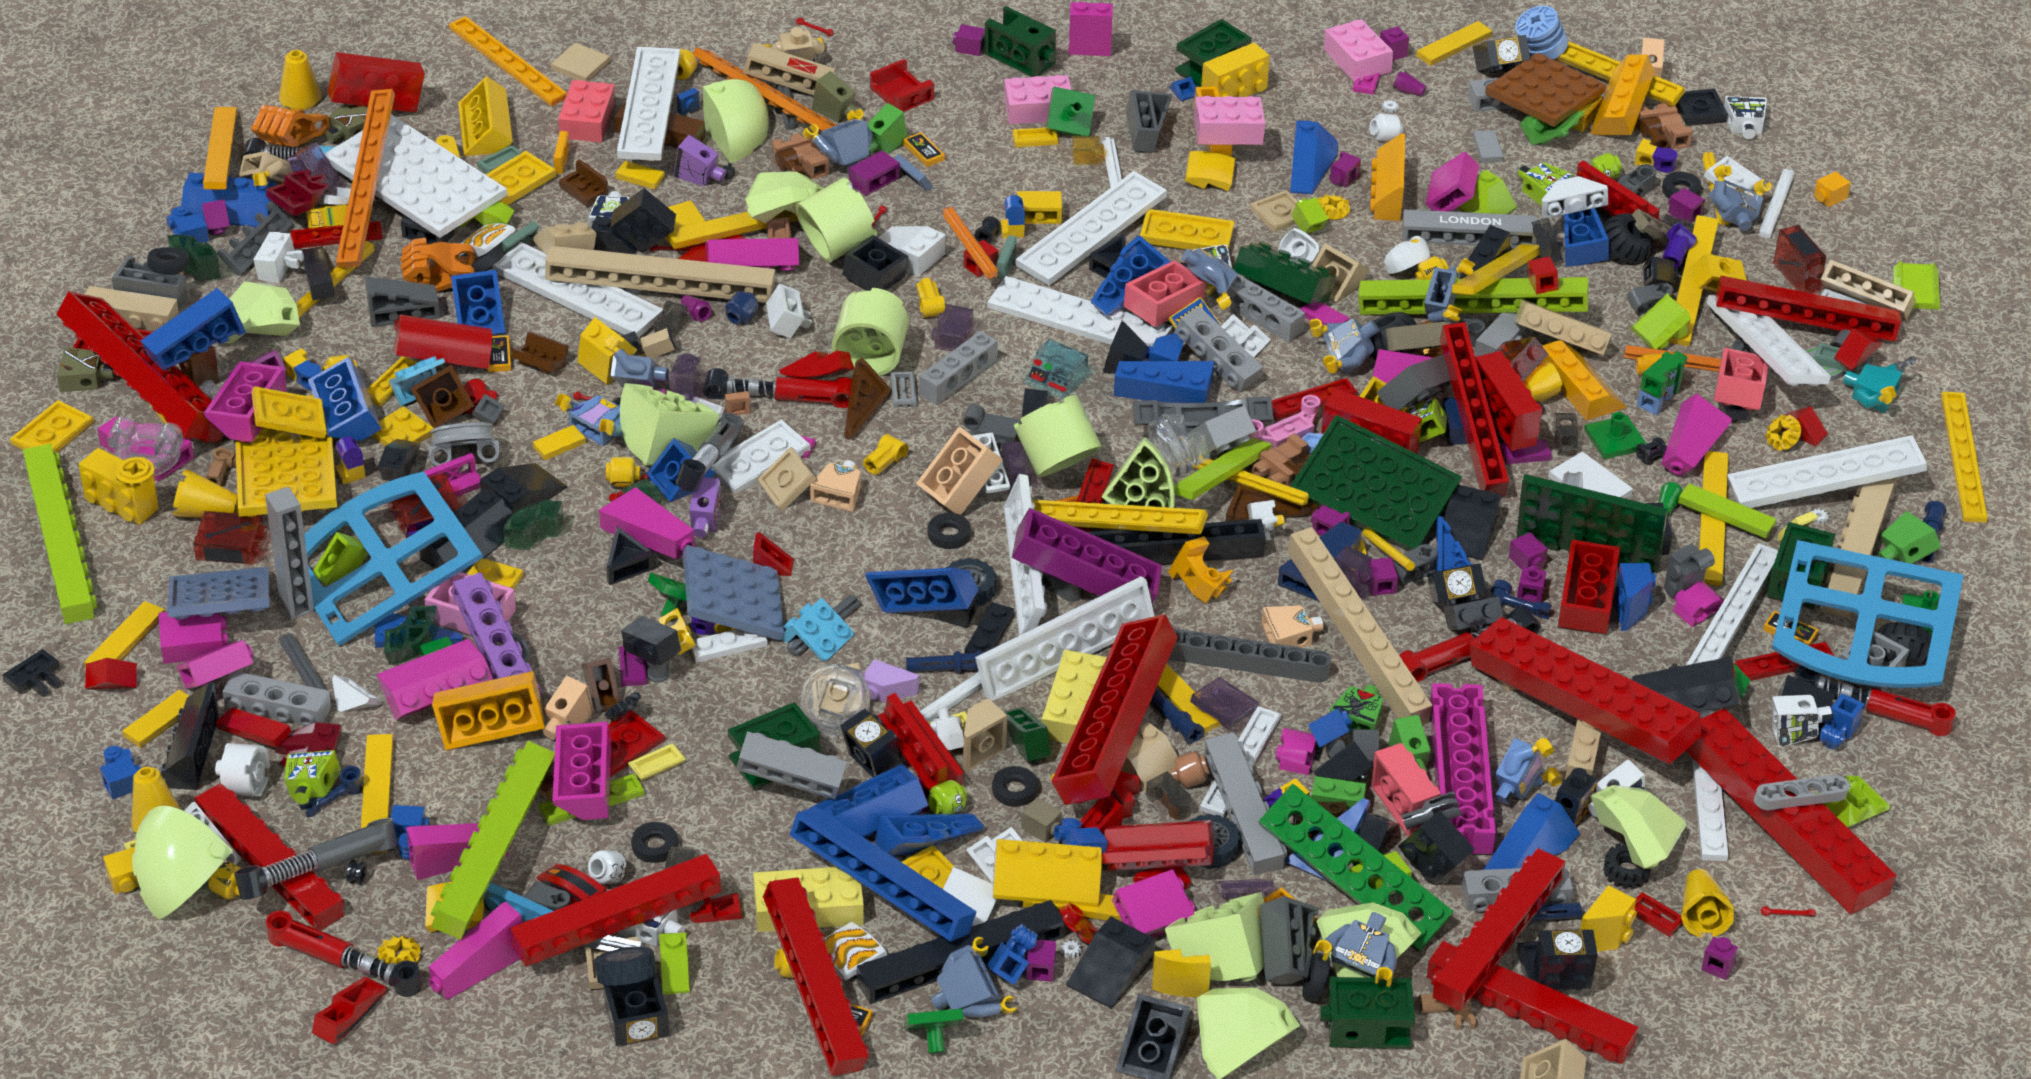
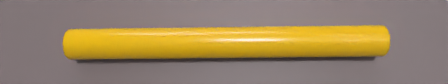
M1363 530L1362 534L1366 539L1408 571L1414 569L1415 563L1373 531Z

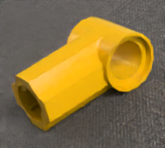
M922 278L916 284L920 312H923L922 318L945 316V300L943 295H939L936 282L930 278Z
M885 434L880 439L877 448L863 459V466L873 475L880 474L894 461L899 463L900 461L898 460L900 458H905L909 446L890 434Z

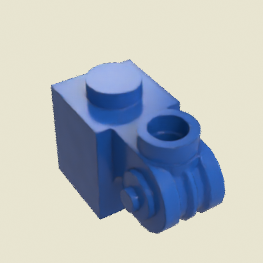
M178 206L172 209L170 215L166 216L168 227L172 229L175 241H180L183 248L209 242L207 225L201 213L189 215L187 207Z
M1841 694L1831 707L1832 721L1827 722L1825 727H1822L1820 730V742L1824 743L1829 749H1836L1841 743H1844L1845 739H1850L1860 725L1865 704L1845 694Z
M119 746L106 748L104 750L106 765L100 767L103 785L112 800L133 792V777L141 768L138 764L134 765V759L129 748L123 749Z
M393 805L391 818L393 819L398 838L399 855L401 858L408 860L410 857L406 828L411 826H430V818L426 817L425 807Z
M1065 818L1062 820L1061 825L1054 827V838L1056 841H1061L1065 845L1101 847L1102 853L1106 851L1108 841L1098 827L1081 828L1082 823L1075 818Z
M1020 924L1011 931V937L1008 942L1000 944L987 965L993 972L1015 985L1029 964L1028 960L1024 957V953L1026 950L1035 947L1037 933L1031 932L1025 925Z

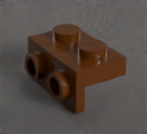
M581 159L576 161V171L559 179V187L587 207L594 204L598 196H608V181L606 177Z
M531 331L527 333L525 345L513 349L512 358L520 360V363L523 365L539 367V370L542 372L553 373V371L565 366L569 346Z

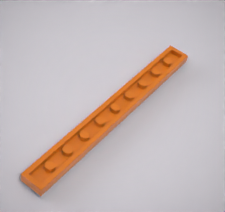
M695 47L693 54L700 59L699 63L708 67L712 66L713 71L718 74H726V79L728 80L739 79L753 84L760 91L764 99H769V104L778 108L781 106L784 113L791 116L796 115V120L804 124H816L819 132L837 125L758 78L743 73L744 70L715 53Z
M392 89L371 91L336 259L338 268L360 267L395 97Z

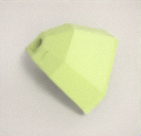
M798 172L759 173L745 199L748 205V213L753 219L764 223L785 209L796 213L795 207L797 203L822 190L823 187Z
M245 281L229 298L235 306L246 333L286 336L300 325L297 305L284 287ZM234 334L230 336L229 341L225 343H234L244 334L240 336Z
M1612 785L1591 795L1599 823L1624 835L1632 863L1644 869L1653 868L1660 861L1666 859L1686 827L1685 820L1652 793L1641 788Z
M1376 903L1329 909L1316 921L1322 938L1325 940L1332 932L1343 925L1352 924L1354 920L1367 924L1372 912L1379 913L1386 917L1381 931L1390 935V942L1395 946L1396 959L1421 934L1403 913ZM1332 962L1337 977L1369 978Z
M1258 988L1211 989L1197 998L1202 1056L1207 1063L1209 1071L1217 1079H1222L1252 1057L1276 1044L1300 1026L1284 1002Z

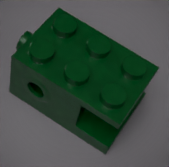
M1005 6L1003 7V24L991 18L985 22V55L1030 77L1039 76L1056 63V30Z
M1220 19L1177 43L1176 51L1190 60L1177 66L1175 71L1185 78L1192 77L1194 83L1201 87L1203 63L1251 44L1252 37L1225 20Z
M1788 522L1772 567L1767 597L1783 601L1797 540L1833 547L1836 534ZM1817 559L1812 560L1807 583L1822 587L1830 562ZM1798 564L1797 572L1805 573L1806 566ZM1808 602L1802 603V606L1813 609L1816 605Z
M796 702L728 729V737L738 749V751L728 754L735 767H737L747 731L761 733L767 738L777 741L784 740L791 745L800 748H810L820 753V733L814 723H811ZM739 771L753 790L774 782Z
M1330 977L1327 1005H1320L1319 1009L1320 1022H1328L1329 1047L1411 1048L1410 1027H1414L1415 1023L1412 979L1392 978L1391 986L1388 987L1387 980L1380 979L1378 984H1376L1375 978Z

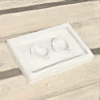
M1584 452L1549 471L1548 475L1553 481L1562 483L1564 473L1567 471L1569 473L1582 472L1583 488L1625 499L1633 493V488Z

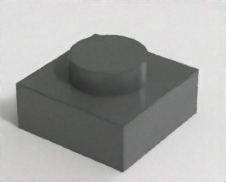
M484 394L472 415L483 422L494 425L505 405Z

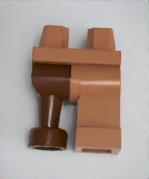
M1666 103L1658 104L1656 109L1653 110L1642 106L1637 118V129L1643 137H1651V145L1661 148H1668L1669 146L1671 149L1690 147L1692 130L1689 126L1685 127L1675 106L1668 107ZM1676 138L1681 139L1682 143L1675 144Z
M798 133L794 134L790 141L787 142L781 139L772 141L774 162L778 165L779 169L798 172L808 176L811 180L829 175V159L825 154L822 155L818 151L812 139H807ZM814 167L820 168L821 171L814 173Z
M1295 433L1289 435L1287 442L1260 453V460L1253 465L1252 474L1260 477L1268 476L1267 479L1290 487L1310 454L1307 455L1309 444Z

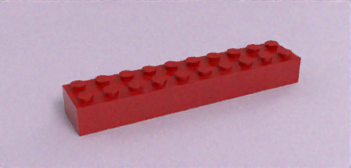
M67 292L56 314L63 321L62 324L65 327L73 330L76 333L75 336L88 345L89 350L97 353L103 363L111 366L117 376L127 381V386L136 390L140 394L139 397L149 402L155 412L162 414L169 425L179 430L178 434L189 440L196 438L206 443L209 441L220 442L224 433L204 415L205 410L212 402L208 395L175 365L162 370L152 361L141 343V340L145 337L103 298Z
M1166 614L1122 623L1051 781L1064 805L1080 804L1088 800L1104 799L1110 796L1178 638Z
M1500 617L1469 643L1471 665L1668 764H1671L1702 736L1699 712L1503 617Z
M1725 708L1700 719L1702 736L1685 751L1850 915L1890 894L1897 875L1823 803L1772 810L1758 807L1754 802V796L1760 785L1798 779ZM1784 791L1788 796H1796L1793 792Z

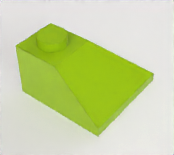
M1484 170L1477 175L1473 198L1458 206L1457 209L1467 213L1508 215L1516 210L1517 206L1503 179L1488 170Z

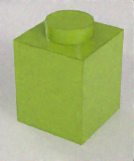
M1316 197L1309 200L1307 198L1301 199L1295 204L1296 207L1291 213L1298 228L1306 234L1322 229L1328 221V217Z

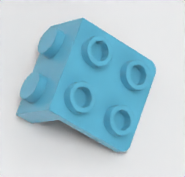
M436 356L395 372L396 377L390 379L389 382L401 406L416 400L410 388L436 374L435 367L445 363L444 358L437 360Z
M821 597L813 606L810 603L804 606L798 612L801 615L798 620L793 617L783 626L786 631L781 639L788 643L795 635H798L821 661H826L853 636L854 632Z

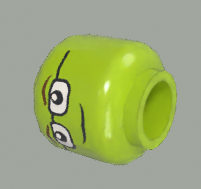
M1607 152L1591 160V165L1613 180L1619 178L1622 165L1617 155L1613 156V154Z
M953 780L933 786L927 800L929 808L934 814L950 815L958 813L966 806L967 792L962 785Z

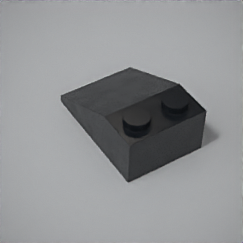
M536 463L497 468L480 479V491L485 488L501 497L516 519L521 518L567 488V485Z
M1459 485L1450 497L1444 521L1450 526L1452 537L1455 542L1459 541L1467 557L1482 561L1500 514L1502 495Z
M1110 916L1096 932L1067 981L1066 986L1112 1009L1154 960L1156 939Z
M1138 994L1115 1071L1141 1079H1171L1187 1043L1195 1015L1191 1007Z

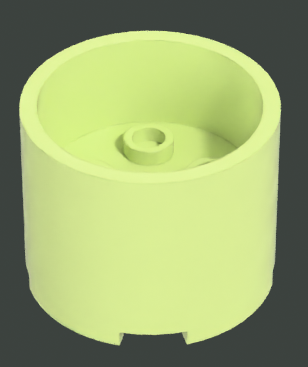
M844 177L797 203L795 207L797 217L807 238L815 250L828 263L848 253L871 236H877V231L872 228V223L875 221L869 207L859 192L856 193L854 189L849 187L851 183Z
M872 288L871 291L858 293L854 291L842 305L832 340V352L836 350L849 352L854 366L856 360L863 357L879 376L892 371L899 362L910 321V316H908L907 311L903 307L902 300L896 295L878 288Z
M1078 395L1065 397L1063 403L1059 401L1045 405L1021 418L1022 424L1016 423L1013 425L1038 478L1066 469L1090 457L1102 448Z

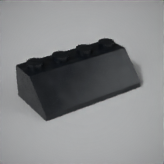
M485 488L454 512L456 518L481 551L484 559L522 529L521 524L505 501ZM445 536L419 551L420 560L435 569L458 555L452 543ZM474 564L470 565L461 572L466 574Z
M1732 656L1632 676L1633 681L1700 714L1719 711L1723 708L1730 709L1742 706Z
M208 682L187 697L184 708L179 710L178 727L175 726L173 729V743L168 745L167 762L163 763L161 768V775L169 788L198 789L215 733V722L219 719L214 682Z

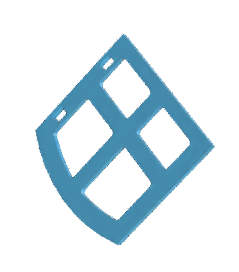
M424 471L392 480L360 494L329 513L304 534L308 558L330 536L343 526L349 525L371 556L369 562L328 587H322L308 566L314 609L338 646L346 643L484 557ZM411 494H417L433 516L434 521L392 548H386L364 514L390 501ZM441 537H447L458 552V555L416 582L410 583L399 568V564ZM380 575L384 576L394 590V595L353 621L346 622L335 607V603ZM336 614L339 620L332 624L328 618Z
M1797 540L1772 650L1806 668L1854 683L1893 688H1921L1942 685L1964 575ZM1817 559L1866 570L1868 574L1863 594L1857 595L1808 584L1807 579L1812 560ZM1798 564L1806 566L1805 573L1797 572ZM1894 575L1940 585L1941 594L1938 608L1936 610H1929L1883 600L1881 593L1885 576ZM1808 602L1858 614L1848 659L1843 660L1826 654L1794 638L1802 603ZM1877 618H1884L1930 628L1933 633L1926 665L1918 667L1869 665L1867 657L1875 620ZM1785 620L1793 622L1792 629L1783 628Z

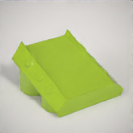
M1901 260L1893 267L1892 284L1914 292L1916 302L1913 308L1940 309L1938 269L1933 262L1930 265L1903 263Z
M1667 293L1655 306L1637 320L1630 329L1650 348L1663 349L1669 345L1670 339L1682 338L1688 334V325L1691 317L1687 309L1682 308Z
M1853 775L1846 776L1850 783V788L1844 800L1823 803L1847 827L1890 809V805L1860 776Z

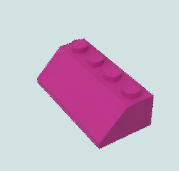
M798 238L716 239L705 242L707 262L768 269L780 266V271L794 270V266L799 265Z
M240 361L205 410V417L229 439L253 442L262 427L256 426L251 392L254 386L286 392L284 367Z
M470 639L376 674L396 721L433 707L432 702L436 692L494 680L484 656Z
M608 722L556 725L553 804L582 820L609 818L611 738Z

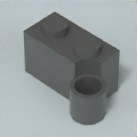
M978 404L970 405L962 421L963 425L971 430L970 435L993 432L998 451L1000 453L1014 454L1020 439L1013 425L1016 423L1022 424L1021 420L985 413L982 406Z
M1691 543L1670 554L1664 584L1666 593L1675 598L1679 591H1686L1698 581L1704 582L1706 569L1715 563L1712 552L1707 548L1699 550Z

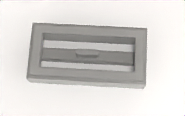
M891 372L893 408H898V405H902V407H907V405L917 407L914 372ZM909 377L911 398L906 397L905 378ZM896 378H900L902 399L897 397Z

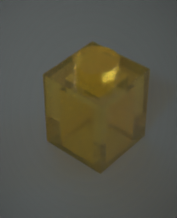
M1073 136V165L1100 164V157H1104V145L1100 144L1099 136Z

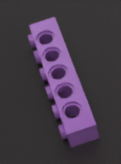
M482 572L453 581L452 595L478 650L487 662L493 679L531 672L532 669L529 663H525L522 658L523 653L519 642H515L512 637L513 631L510 623L504 621L500 602L498 600L495 601L493 598V589L490 581L484 579ZM474 601H481L483 604H476ZM490 621V622H492L493 624H492V625H486V624L483 623V622ZM494 642H501L504 645L497 646ZM504 663H511L513 666L508 667ZM537 683L538 689H539V692H540V698H542V697H543L542 690H541L539 684Z

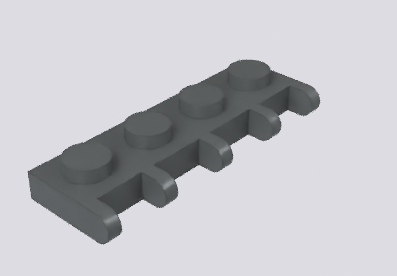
M272 201L266 205L267 209L271 212L267 217L260 212L255 215V219L259 223L258 226L252 229L249 225H245L242 228L246 237L241 242L235 237L229 240V244L234 248L229 254L224 249H220L217 252V255L237 276L242 274L254 262L253 259L269 232L284 233L293 224Z

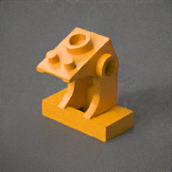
M1205 537L1185 542L1168 573L1172 579L1181 577L1191 593L1197 599L1207 603L1212 597L1217 599L1223 591H1226L1228 587L1225 584L1232 582L1233 579L1230 576L1233 570L1218 572L1215 568H1208L1205 565L1203 555L1209 546V542Z

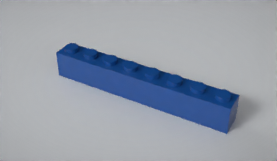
M815 806L796 814L790 832L791 837L950 942L969 934L977 911Z

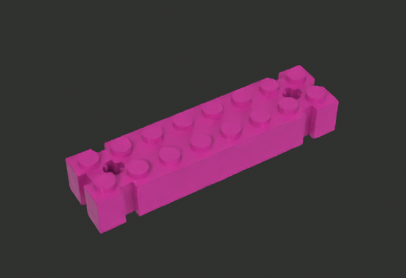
M1432 683L1430 702L1433 706L1430 719H1432L1431 735L1435 785L1438 787L1441 795L1451 791L1455 792L1462 816L1450 821L1475 848L1472 854H1492L1496 832L1495 821L1492 818L1493 798L1485 709L1483 706V686L1462 684L1461 689L1452 688V684Z

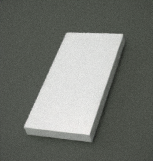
M780 420L725 452L720 460L712 464L711 467L716 472L714 475L736 494L759 482L757 479L790 447L794 448L801 457L806 451H811V446L784 421Z

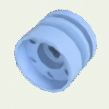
M1541 5L1533 7L1519 16L1515 29L1519 36L1526 35L1530 54H1543L1553 60L1565 51L1568 46V37L1555 9L1550 6Z

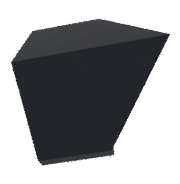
M1125 233L1090 253V271L1105 279L1107 278L1112 265L1116 263L1120 252L1126 246Z
M1121 320L1105 362L1103 372L1107 374L1117 370L1119 361H1144L1149 349L1145 342L1123 320Z
M618 526L607 563V582L609 585L654 570L652 551Z

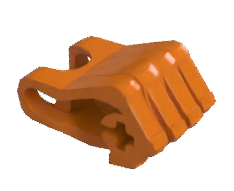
M264 104L260 107L251 130L258 138L269 144L283 147H299V145L308 142L314 137L324 135L329 130L330 120L327 115L320 113L305 114L304 110L287 109ZM322 121L321 127L316 129L315 123Z
M426 238L413 239L411 243L402 249V276L407 282L435 285L436 292L452 288L451 276L475 273L474 268L470 266L476 257L474 248L469 244L445 242L427 245ZM462 253L469 254L468 256H459Z

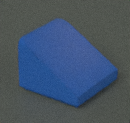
M1192 77L1175 81L1169 87L1180 101L1195 97L1196 86Z

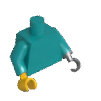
M1911 356L1904 362L1898 361L1887 367L1867 364L1862 369L1860 375L1847 371L1843 384L1854 387L1852 399L1857 400L1864 408H1874L1885 413L1893 398L1897 396L1896 393L1900 387L1905 367L1909 364L1914 365L1917 359L1915 356Z

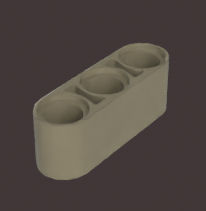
M1451 321L1385 329L1388 351L1402 350L1404 352L1441 347L1440 336L1443 325L1452 323Z

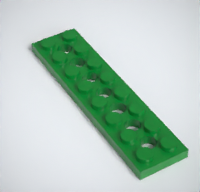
M1293 783L1259 820L1260 826L1359 905L1376 903L1403 913L1421 932L1420 936L1410 945L1418 952L1425 948L1454 915L1452 909ZM1298 814L1302 816L1303 821L1298 825H1292L1288 819L1291 815ZM1313 830H1319L1322 832L1323 837L1318 841H1312L1309 839L1308 834ZM1332 846H1339L1342 848L1343 853L1338 857H1332L1329 855L1328 850ZM1352 862H1359L1363 865V869L1358 873H1352L1349 871L1348 866ZM1373 878H1379L1383 881V885L1379 889H1372L1369 887L1368 882ZM1393 894H1399L1404 900L1400 905H1392L1388 901L1389 897ZM1419 910L1424 914V917L1418 922L1412 921L1409 918L1410 912Z

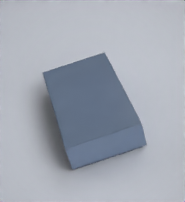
M898 154L894 158L900 163V170L922 189L929 191L933 188L927 177L904 157Z

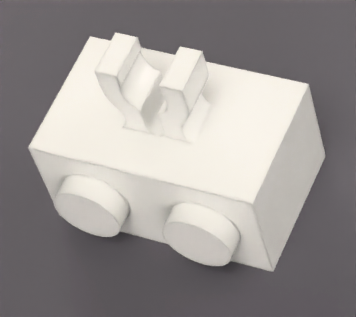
M269 232L253 259L258 280L280 283L289 267L299 268L298 260L303 261L304 255L303 251L294 250L291 234Z
M779 284L766 302L770 330L776 335L791 339L799 326L809 328L812 320L808 318L811 314L809 311L802 309L799 291Z

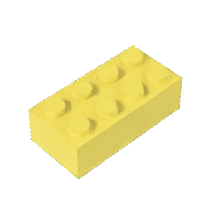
M1064 650L1042 717V723L1047 726L1049 740L1069 743L1107 657Z
M838 867L753 873L757 932L776 931L763 899V894L769 881L799 877L802 887H805L807 890L808 902L811 909L815 911L818 928L845 926L850 922L856 925H864L861 882Z

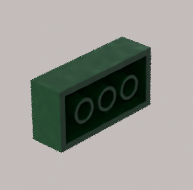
M1260 241L1259 244L1250 243V245L1240 247L1233 268L1238 274L1308 304L1327 302L1329 300L1337 277L1330 273V269L1322 266L1314 267L1310 265L1311 262L1304 258L1295 259L1291 257L1290 252L1285 250L1276 251L1271 249L1272 245Z

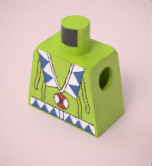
M1545 162L1540 163L1533 169L1524 165L1518 171V177L1523 179L1522 192L1541 206L1542 198L1557 181L1573 178L1574 176L1572 173Z
M1436 398L1426 399L1424 402L1407 409L1406 413L1422 418L1419 443L1445 433L1447 415Z
M335 750L287 755L284 779L290 797L297 803L306 804L310 798L325 797L341 772Z

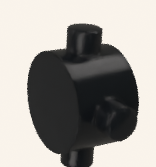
M732 163L723 166V169L726 170L724 178L730 180L735 175V167H732Z

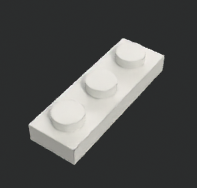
M735 629L694 639L696 646L691 648L690 651L697 663L767 646V639L762 635Z

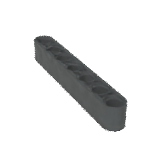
M1173 628L1178 638L1168 660L1311 682H1324L1330 676L1331 656L1321 650Z

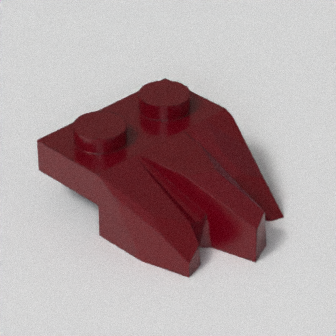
M309 169L296 171L284 175V183L267 188L266 197L291 215H300L314 208L329 184L325 183L326 177L324 174L311 176Z
M315 722L293 730L286 739L277 747H274L275 753L285 755L279 764L286 768L288 754L335 750L336 752L342 733L341 724Z

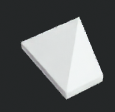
M338 675L333 676L332 682L336 706L340 712L383 704L381 699L350 678Z

